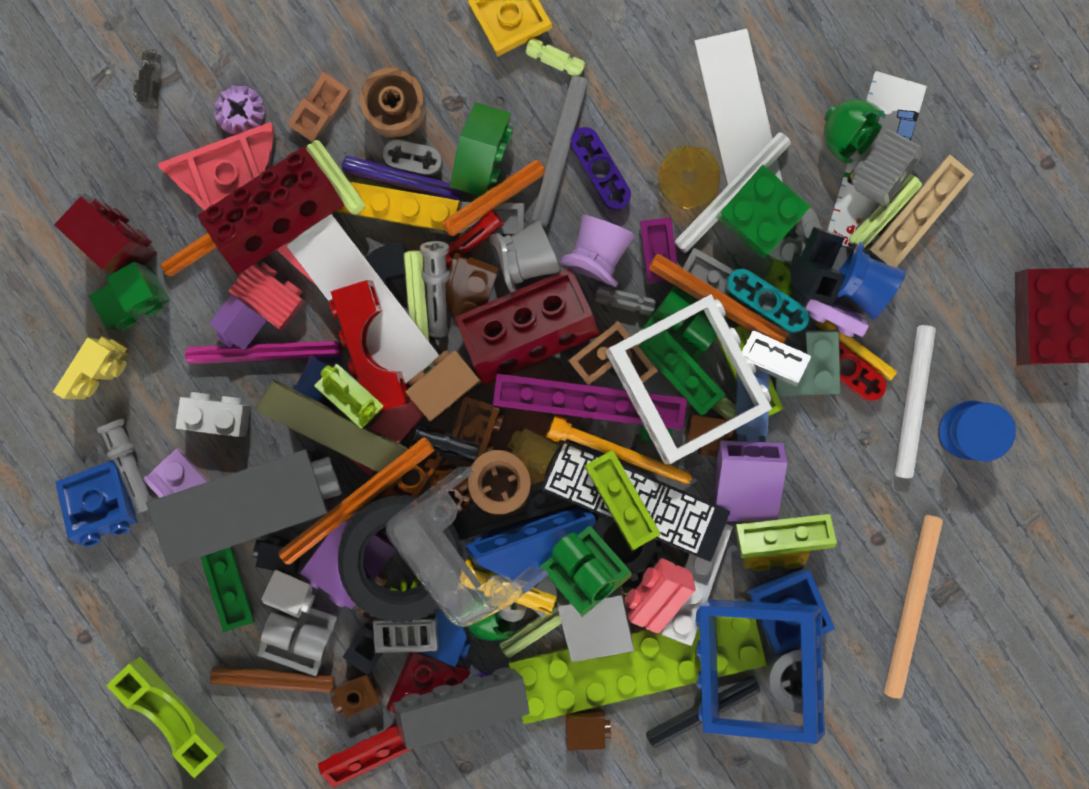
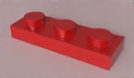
M393 725L369 739H364L340 753L331 755L328 759L318 763V768L321 776L334 788L410 750L406 749L400 739L398 725Z

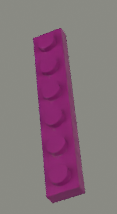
M496 374L492 406L644 425L626 390ZM648 393L665 427L683 430L687 398Z

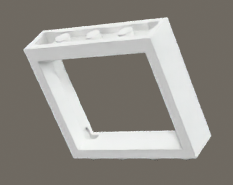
M712 295L693 303L605 351L664 464H671L772 409L769 404L771 396L767 388L763 384L759 385L754 375L756 368L752 360L748 356L744 357L739 347L741 344L739 335L734 328L731 327L729 329L724 319L726 316L724 307L718 299L714 300ZM704 310L749 394L754 407L677 448L631 363L626 350Z

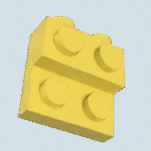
M103 336L100 339L88 337L53 393L63 399L85 400L86 397H91L99 386L98 379L112 380L114 377L120 376L127 365L125 359L128 356L126 352L128 347L114 338L109 340Z

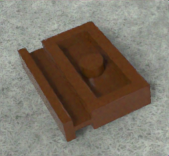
M455 253L450 267V277L446 282V309L452 311L453 315L458 316L489 303L499 267L471 257L466 259L460 257L459 253Z

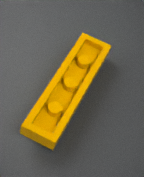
M350 182L365 203L364 210L354 216L446 232L443 228V222L459 211L462 206V202L458 200ZM345 205L336 211L342 214L353 215Z

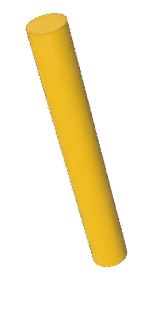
M827 319L824 323L819 321L815 323V326L821 330H837L836 325ZM839 331V342L888 381L894 378L897 373L895 369L855 339Z

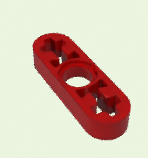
M839 342V351L841 352L839 354V361L848 358L855 366L854 372L850 376H843L840 373V382L863 400L874 401L880 399L886 392L885 379ZM862 369L865 371L861 375L866 381H876L874 385L877 389L876 393L869 392L866 394L867 386L861 381H856L855 385L852 383L861 374Z

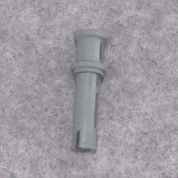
M431 241L420 246V253L424 255V269L421 271L423 281L427 283L429 336L441 338L448 335L445 282L450 277V270L446 268V254L449 253V245L444 242Z
M119 419L98 427L96 430L102 434L109 450L106 453L107 457L110 460H114L132 502L135 514L148 510L146 502L152 501L132 453L135 451L134 443L129 442L123 425L125 421L124 419Z

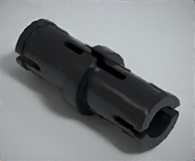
M421 426L417 427L412 443L414 445L422 438H426L432 444L434 452L440 453L439 456L444 458L446 456L456 457L471 463L475 462L480 446L478 443L453 437V433L446 432V434Z

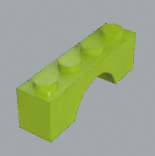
M141 657L130 662L106 685L128 709L142 713L163 732L171 746L172 756L193 778L203 771L226 748Z

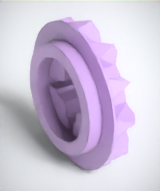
M231 85L229 89L220 92L217 102L214 103V116L218 124L230 134L237 135L256 128L263 121L265 114L264 103L256 91L245 85ZM232 101L238 105L246 104L243 109L248 116L247 119L239 114L234 117L232 116L234 113V109L230 104Z

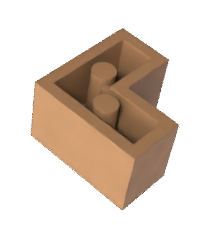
M618 321L568 360V363L585 385H589L611 367L614 370L605 351L631 336ZM638 345L626 350L642 383L658 372Z
M447 350L433 360L432 363L435 367L427 374L420 371L407 382L411 387L405 392L429 421L435 420L481 382L478 375L455 350L452 353Z

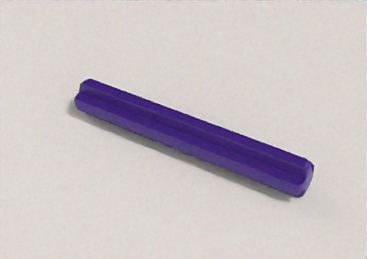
M349 155L345 156L342 163V171L347 174L419 194L461 201L463 191L449 187L450 183Z

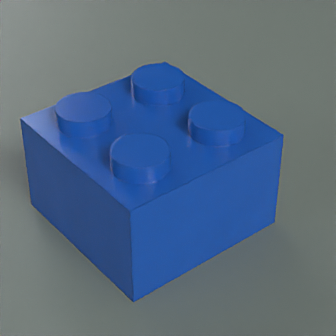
M803 566L746 591L750 602L822 606V635L835 630L811 571ZM758 619L770 648L776 654L801 644V622Z

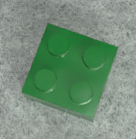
M762 164L715 218L763 259L769 255L811 206Z

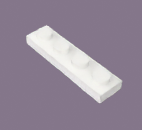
M725 525L711 562L689 553L684 568L692 573L696 591L664 627L661 635L692 646L698 629L696 625V612L699 605L708 600L733 526Z

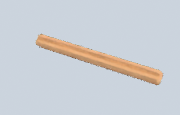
M931 515L924 517L884 693L892 698L901 699L903 696L943 520L940 517Z

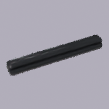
M750 676L718 693L719 714L760 693L761 689L757 680ZM700 703L647 731L646 736L651 746L657 748L702 724L703 722L699 720L698 715Z

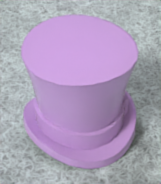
M582 214L575 249L572 250L571 254L564 255L561 258L559 266L564 269L572 268L573 272L617 287L618 282L613 278L614 268L636 236L620 226Z

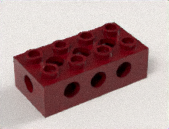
M302 147L296 152L289 154L287 158L273 167L263 171L259 176L242 187L235 189L217 203L210 205L197 216L219 252L236 275H239L343 207L344 204L327 176L306 148Z
M572 268L563 270L455 317L472 364L483 385L496 380V374H511L600 336L594 316Z

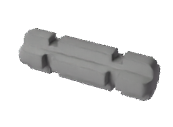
M598 286L594 297L596 303L604 305L610 303L612 307L631 312L637 310L639 314L651 316L654 312L656 304L654 299L647 297L641 299L639 295L619 290L613 292L610 291L611 288Z

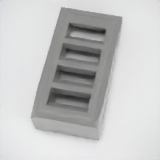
M437 615L422 617L420 620H413L412 622L405 621V623L386 622L383 619L373 620L375 653L438 651ZM409 626H414L415 642L409 643ZM420 626H426V642H421ZM383 627H389L390 644L384 645ZM396 627H401L402 643L397 644Z

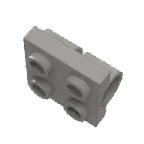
M311 605L307 613L302 611L300 618H297L274 608L264 626L261 636L262 642L257 656L317 676L339 615Z

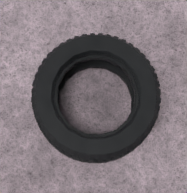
M396 494L394 496H384L381 499H376L366 504L365 507H362L351 518L341 537L338 551V571L343 583L342 585L347 595L351 597L350 599L355 602L358 608L361 607L362 611L367 612L372 617L375 616L379 620L405 623V621L412 622L413 620H420L422 617L425 618L429 614H433L436 609L439 610L447 602L448 598H451L462 574L463 551L455 527L441 509L420 497ZM396 523L412 524L424 530L434 541L436 547L435 566L429 577L419 586L405 591L388 590L375 583L367 573L363 561L364 550L371 537L383 527Z

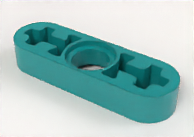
M737 269L727 277L725 286L727 292L732 297L789 333H795L807 326L809 313L803 305L746 269ZM744 276L746 278L745 284L751 289H754L756 284L761 287L754 293L752 301L747 299L751 292L746 289H741L738 292L734 289L736 287V283L733 281L734 278L739 279ZM769 292L774 295L776 303L771 310H765L759 305L758 299L761 293ZM784 301L787 305L783 309L788 313L798 311L797 318L801 322L800 324L795 323L790 326L788 324V316L780 313L778 318H776L773 314L781 308Z

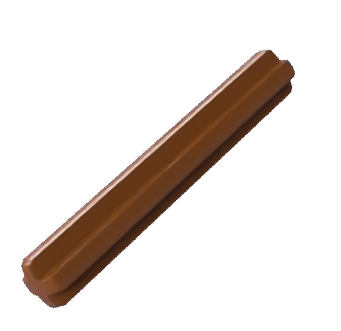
M215 666L211 669L210 682L216 685L331 693L335 687V676L328 674L313 676L302 672Z

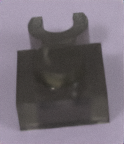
M143 49L142 70H139V79L134 81L133 93L134 97L137 98L136 101L143 107L158 109L161 80L158 77V73L161 67V55H157L155 50Z

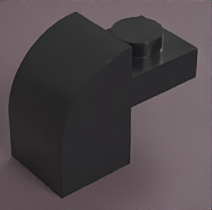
M813 227L802 254L794 252L791 261V281L798 292L809 299L831 305L834 304L846 275L833 268V264L845 239L844 237Z
M402 241L379 247L365 258L390 292L389 281L405 277L404 253L406 248Z

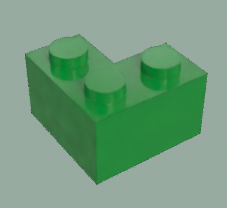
M475 102L459 137L449 187L481 196L489 191L490 186L495 187L497 185L501 169L496 168L497 161L502 162L506 146L510 143L514 127L509 126L511 113Z
M132 262L107 276L106 279L109 284L88 295L105 328L118 330L119 332L126 331L135 326V320L143 315L150 317L161 312L164 309L162 305L170 301L154 270L137 262Z

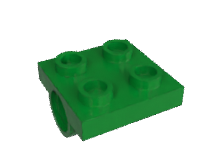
M674 285L642 329L644 330L699 300ZM704 310L666 329L695 361L699 359L717 337Z
M588 526L579 535L571 533L563 537L552 549V557L540 566L542 571L581 617L586 615L632 576L631 571L591 526Z

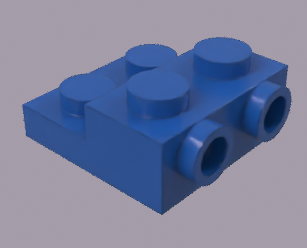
M114 460L55 482L67 537L78 545L81 544L83 547L94 546L100 543L101 536L109 533L115 536L123 535L130 531V525L138 523L132 502L125 490Z

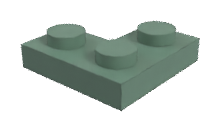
M806 331L807 355L811 356V360L797 387L776 378L777 395L840 394L839 331Z

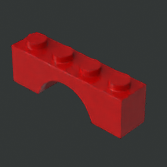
M364 280L330 291L332 299L329 300L330 309L334 318H339L342 330H339V337L342 346L345 349L348 348L352 359L348 362L352 377L354 379L358 378L359 384L384 406L379 412L411 402L410 397L405 392L407 387L402 372L388 370L380 366L373 359L368 349V329L372 321L382 312L374 282Z

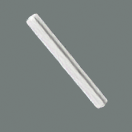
M781 132L778 133L675 240L676 247L683 253H687L718 221L715 217L763 164L766 168H769L791 145L789 138Z
M928 325L917 327L895 469L897 477L907 479L914 476L936 333L935 327Z

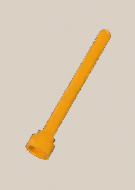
M554 414L546 438L556 442L569 439L605 454L613 450L618 459L674 481L689 484L692 480L689 472L571 427L572 424L567 422L565 417Z

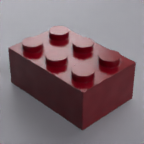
M80 196L54 224L97 266L110 273H114L132 262L145 265L157 253L150 246L153 241L140 229L136 230L131 225H127L130 219L116 207L113 209L107 203L103 204L97 198L91 201Z
M1089 268L1026 269L1015 272L1017 365L1089 363Z

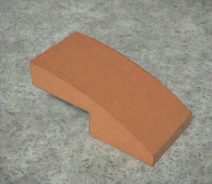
M322 72L307 98L301 100L287 125L311 142L317 140L341 108L351 89L327 72Z

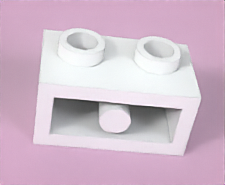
M191 392L190 397H180L176 429L234 437L247 436L251 406L242 405L241 398L222 396L221 402L209 400L210 394Z

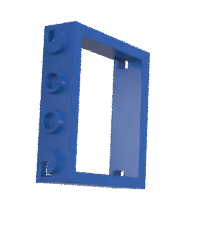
M712 599L699 605L696 612V625L700 627L697 657L701 659V671L698 674L697 683L698 689L702 690V702L699 706L698 715L699 720L703 722V733L817 744L825 735L822 606ZM716 616L801 622L803 726L719 718Z

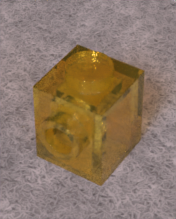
M524 426L521 432L518 430L514 431L507 446L511 448L510 453L517 456L524 463L528 472L533 468L544 474L558 448V443Z

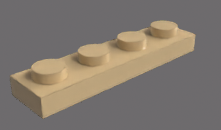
M950 154L946 156L867 252L879 262L897 267L974 174Z

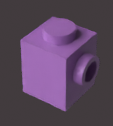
M231 294L209 324L218 332L215 337L228 347L235 344L245 350L267 320Z

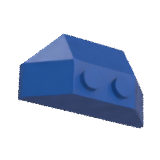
M575 505L571 507L572 509L555 510L488 531L477 537L473 542L466 544L465 547L466 551L478 565L511 581L524 580L532 574L542 571L540 566L552 557V549L563 537L571 533L579 535L588 526L593 528L596 519L587 509Z

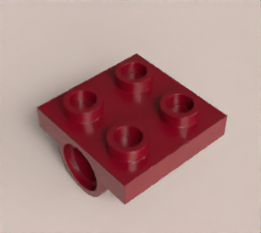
M409 652L386 708L389 712L395 713L393 703L401 701L406 695H423L432 692L435 687L441 685L454 686L461 684L468 678L470 671L466 667L457 664L454 667L420 652Z

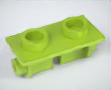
M338 364L333 368L330 365L326 366L320 373L322 378L314 385L320 393L360 429L384 407Z

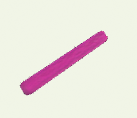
M338 341L249 344L245 350L237 345H232L231 347L227 345L197 346L185 349V359L188 364L309 359L310 355L318 359L339 358L341 356V345Z

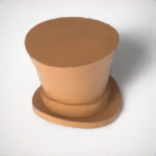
M493 450L482 454L473 463L468 476L469 492L477 506L487 514L498 518L510 517L520 512L529 500L530 475L524 463L517 456L507 451Z

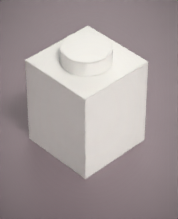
M275 570L261 600L268 606L300 618L302 611L305 613L309 611L315 595L311 594L312 587L310 584Z

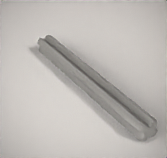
M580 76L571 77L533 213L532 223L539 219L542 227H547L570 148L571 137L575 130L587 87V79Z

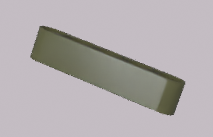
M273 379L256 407L263 415L377 472H380L408 450L402 444L367 426L360 429L342 413Z

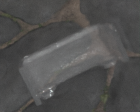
M471 466L456 468L393 516L386 528L388 539L446 618L452 624L459 627H468L508 608L549 575L545 569L530 566L514 580L502 575H495L480 584L442 532L453 523L457 515L456 504L448 492L474 473Z

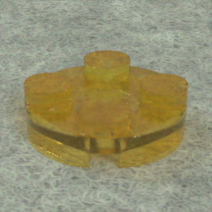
M698 146L677 147L669 152L661 163L657 176L659 189L665 199L674 206L684 210L701 207L708 203L718 191L720 183L719 163L714 155L705 148ZM684 170L692 172L694 170L697 173L694 178L696 184H684L682 182L684 176L681 172Z

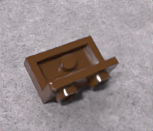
M464 396L452 433L453 437L480 444L476 456L477 459L482 454L494 450V446L489 445L493 432L499 434L504 416L499 414L500 407ZM446 456V457H448V458H451V459H454V460H457V461H460V462H463V463H466V464H469V465H473V463H471V462L464 461V460L459 459V458H456V457Z

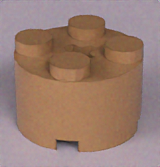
M396 67L381 68L367 78L366 83L361 89L359 95L361 110L370 126L381 136L390 138L405 137L423 124L426 114V101L419 82L411 74ZM392 98L397 100V107L395 108L390 107V99Z

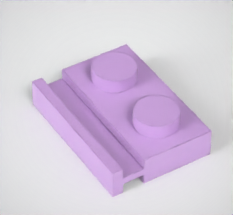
M806 296L804 298L805 309L809 311L808 313L811 318L822 323L827 319L837 324L836 329L847 336L853 337L855 333L863 337L869 327L864 315L836 301L831 305L809 299Z
M180 448L175 449L148 476L143 478L159 498L209 482Z

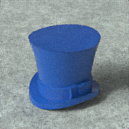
M860 241L838 270L846 275L837 297H849L874 320L900 288L905 278L906 270L869 258L870 255L863 252L864 243Z
M967 400L952 406L943 415L938 427V437L943 448L951 455L964 460L985 462L996 460L1009 451L1016 436L1015 422L1007 410L993 403H983L976 400Z

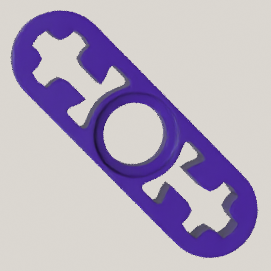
M589 127L577 129L571 137L573 153L604 205L613 211L624 209L631 198V191L598 134ZM583 135L586 139L591 137L593 139L590 142L591 150L593 153L600 150L602 154L594 155L586 162L584 158L589 157V153L584 146L580 148L577 146L580 141L579 136ZM597 161H604L609 165L610 172L603 178L596 177L592 172V165ZM613 176L617 178V181L612 182L617 192L622 190L625 193L621 198L622 203L620 204L616 200L612 202L609 200L612 193L608 185L604 189L600 186L609 182Z

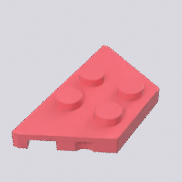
M269 122L160 162L158 166L203 210H206L210 205L217 203L235 189L242 187L259 176L263 171L271 168L274 125Z

